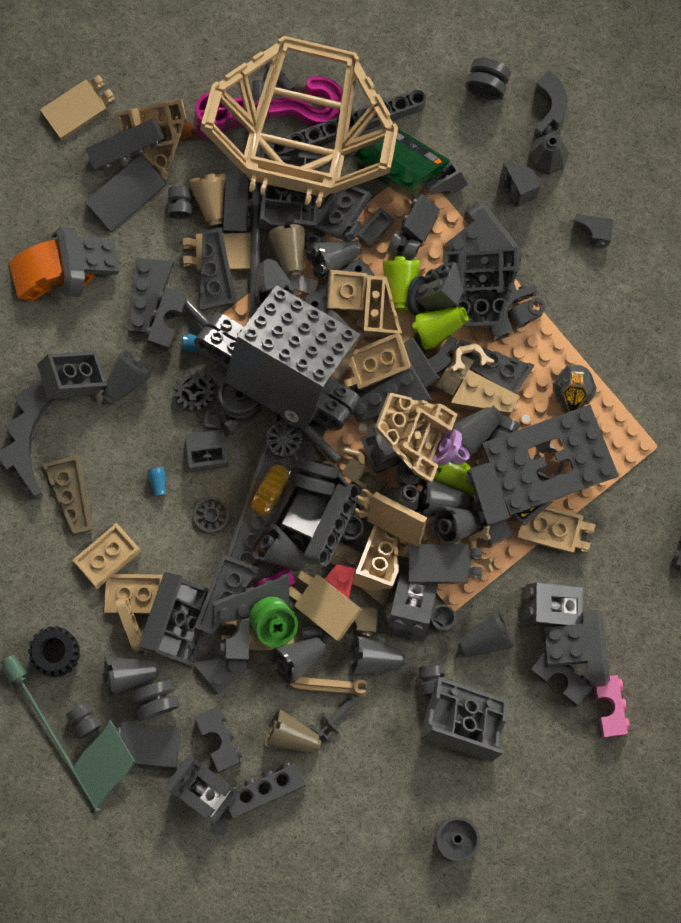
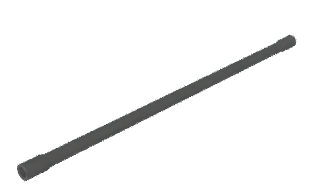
M254 80L252 82L254 102L259 101L262 94L263 81ZM259 145L257 148L256 157L261 158L262 148ZM256 181L251 197L250 319L259 307L256 303L254 290L260 264V228H258L261 183Z

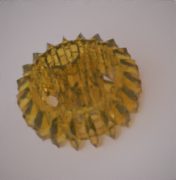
M278 464L273 465L254 496L251 504L252 509L259 514L268 515L282 495L289 481L290 471Z

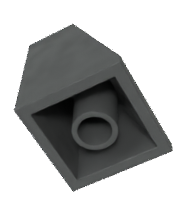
M300 489L280 529L305 553L329 501Z

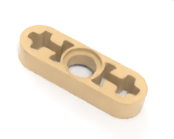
M127 597L117 599L116 607L133 651L137 653L145 650L138 647L142 634Z

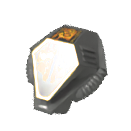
M573 364L565 367L559 373L552 386L553 394L556 400L562 404L561 409L564 413L588 405L597 390L591 372L584 366Z

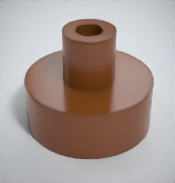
M185 121L180 136L181 140H185L187 137L192 139L195 135V132L192 131V124Z

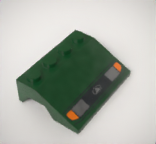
M398 128L390 172L376 179L413 201L414 198H418L419 191L429 178H436L450 161ZM384 140L359 149L354 155L360 169L380 163Z

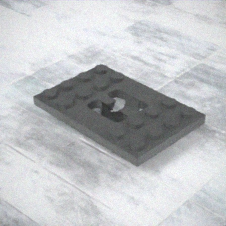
M591 405L482 443L488 462L493 464L509 516L619 476ZM560 439L564 449L557 451L554 448H550V441ZM536 447V454L531 459L528 449ZM544 452H553L556 461L560 465L557 473L549 476L542 472L540 473V468L547 466L544 457L536 459L537 455ZM567 460L570 462L572 471L566 474L560 473L563 469L564 461Z

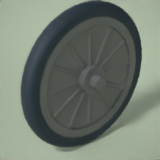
M424 276L415 277L410 283L407 292V305L409 311L415 316L426 311L416 300L419 288L425 280Z

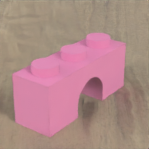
M618 675L610 676V681L606 686L593 687L595 699L604 698L612 704V713L607 717L599 718L602 738L628 734L627 730H630L629 720L625 718L624 711L627 710L626 701L621 696V691H623L622 679H619Z

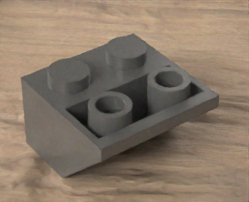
M509 161L503 163L499 178L503 187L506 186L509 191L510 201L512 203L515 202L518 207L537 198L541 184L533 169Z
M420 194L418 199L414 198L410 206L409 215L406 214L403 218L401 230L403 234L407 235V239L413 238L421 242L420 247H422L439 216L440 209L425 195Z
M455 262L444 264L441 267L430 269L425 274V280L419 288L416 300L428 312L446 309L458 304L463 287L457 264Z
M224 429L186 434L190 472L229 467Z

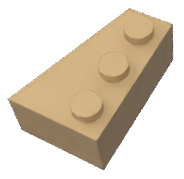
M367 275L363 337L385 338L397 332L402 336L387 277Z

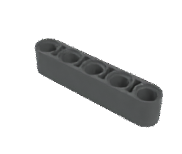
M340 483L336 486L305 551L304 559L307 565L327 566L330 563L357 505L358 495L361 496V488L358 484H348L345 486L343 483Z

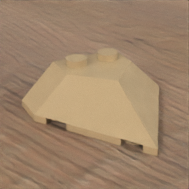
M172 100L116 112L115 115L120 133L156 117L165 138L160 140V145L153 148L150 145L144 147V152L140 154L166 180L187 118L183 100Z

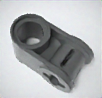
M534 298L510 309L508 314L515 328L519 329L531 321L540 318L545 310V302L540 298ZM533 306L540 307L539 311L533 310Z

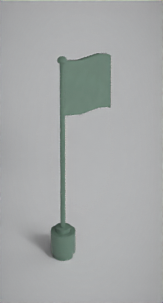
M14 654L5 658L0 663L10 684L15 682L16 685L20 684L94 808L93 812L99 813V806L105 797L127 775L135 762L112 721L109 720L101 735L82 753L73 767L23 682L26 680L25 676L28 673L20 659L16 658Z

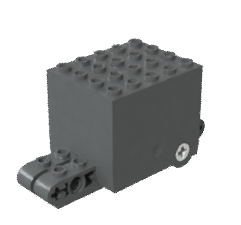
M277 285L245 327L223 314L215 313L194 340V344L200 349L201 354L227 368L225 383L280 414L283 420L292 426H300L306 429L310 422L315 420L330 430L332 428L340 430L360 402L358 394L339 383L347 370L360 333Z

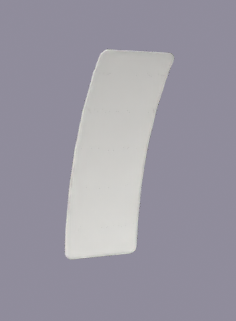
M301 275L298 279H289L294 289L309 294H314L318 281Z

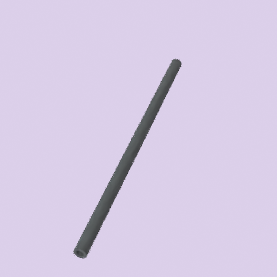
M190 300L185 302L184 308L204 328L209 322L208 318ZM310 424L306 429L299 426L334 464H337L342 459Z

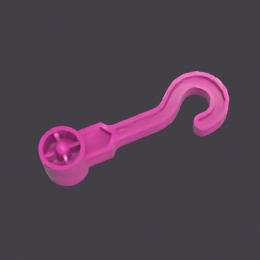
M321 76L310 77L307 80L305 90L309 95H321L328 100L342 101L343 90L334 80ZM210 92L203 94L198 99L193 123L195 132L205 140H211L201 130V123ZM242 97L233 98L244 109ZM284 97L271 100L266 118L294 116L304 123L314 126L339 117L340 110L329 107L316 109L307 102ZM259 101L254 102L256 110ZM220 102L214 122L219 130L225 135L228 129L244 127Z

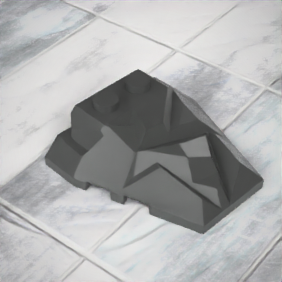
M519 247L465 252L462 250L443 251L444 264L455 262L458 267L463 292L456 307H463L469 318V321L465 322L463 327L502 325L519 268Z

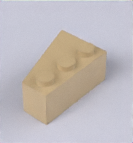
M468 370L450 404V408L478 412L494 405L503 416L510 417L520 396Z

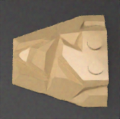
M388 393L375 429L414 474L431 483L438 468V464L432 460L442 434L452 430L457 413L442 404L437 403L434 405L424 400L417 401L412 400L411 397Z

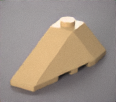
M374 525L352 582L353 585L369 591L393 587L398 573L397 536Z

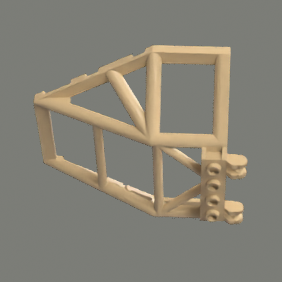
M287 36L278 39V42L266 51H261L253 56L252 60L247 64L244 62L225 75L222 81L212 84L201 123V130L251 180L249 192H253L255 189V181L263 183L260 188V194L265 195L267 184L307 193L305 205H309L311 194L318 196L316 200V207L318 208L321 206L322 197L390 172L398 127L390 119L391 115L380 95L376 94L374 84L370 77L366 76L359 63V57L355 52ZM287 50L347 64L342 101L337 102L277 88L276 84ZM271 60L256 110L247 76ZM357 79L371 106L349 131ZM236 83L239 85L244 109L226 92L227 89ZM273 94L340 110L334 150L261 133ZM220 102L249 132L244 155L214 124ZM377 115L383 129L360 136ZM384 140L380 163L340 177L346 154ZM266 142L325 155V157L301 167L286 164ZM258 145L271 160L256 157ZM332 162L329 173L313 170Z

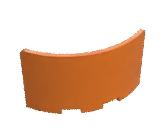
M58 239L34 245L19 253L9 263L19 299L34 302L43 294L51 291L53 286L59 284L63 286L64 272ZM85 273L84 287L95 277V274Z

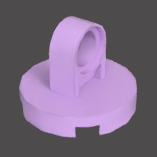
M452 429L442 434L433 461L438 465H445L450 460L461 465L469 459L468 450L461 445L462 434L459 431Z

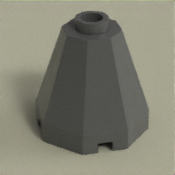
M550 133L534 140L528 156L534 169L551 174L563 169L569 152L562 138L557 134Z
M272 259L264 260L258 267L254 290L257 305L265 301L276 285L294 294L292 283L279 263Z

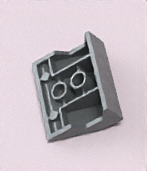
M265 153L264 159L271 160V158ZM297 154L292 157L279 156L284 163L299 167L321 158V156ZM321 166L313 170L320 171ZM267 184L265 195L261 194L258 228L274 229L284 225L285 229L291 228L290 224L301 225L304 228L316 227L318 211L316 200L318 196L311 194L309 205H305L307 193Z
M164 572L138 647L192 667L204 631L196 629L195 625L209 589L183 579L181 575Z
M438 677L424 718L422 739L492 762L503 754V749L499 747L500 732L507 719L508 700Z

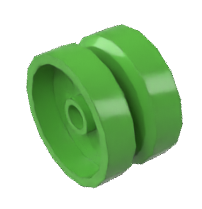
M278 597L263 598L250 611V627L260 641L269 647L286 645L297 633V617L286 602Z

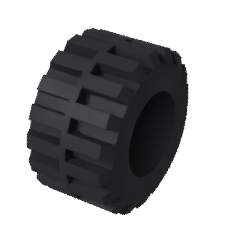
M49 626L45 630L43 628L39 630L40 633H35L33 641L29 643L30 649H28L29 659L35 669L46 676L58 677L65 676V673H70L72 668L77 666V660L80 659V646L77 639L68 630L58 626ZM56 640L62 642L65 646L64 657L56 663L46 661L43 655L46 645Z

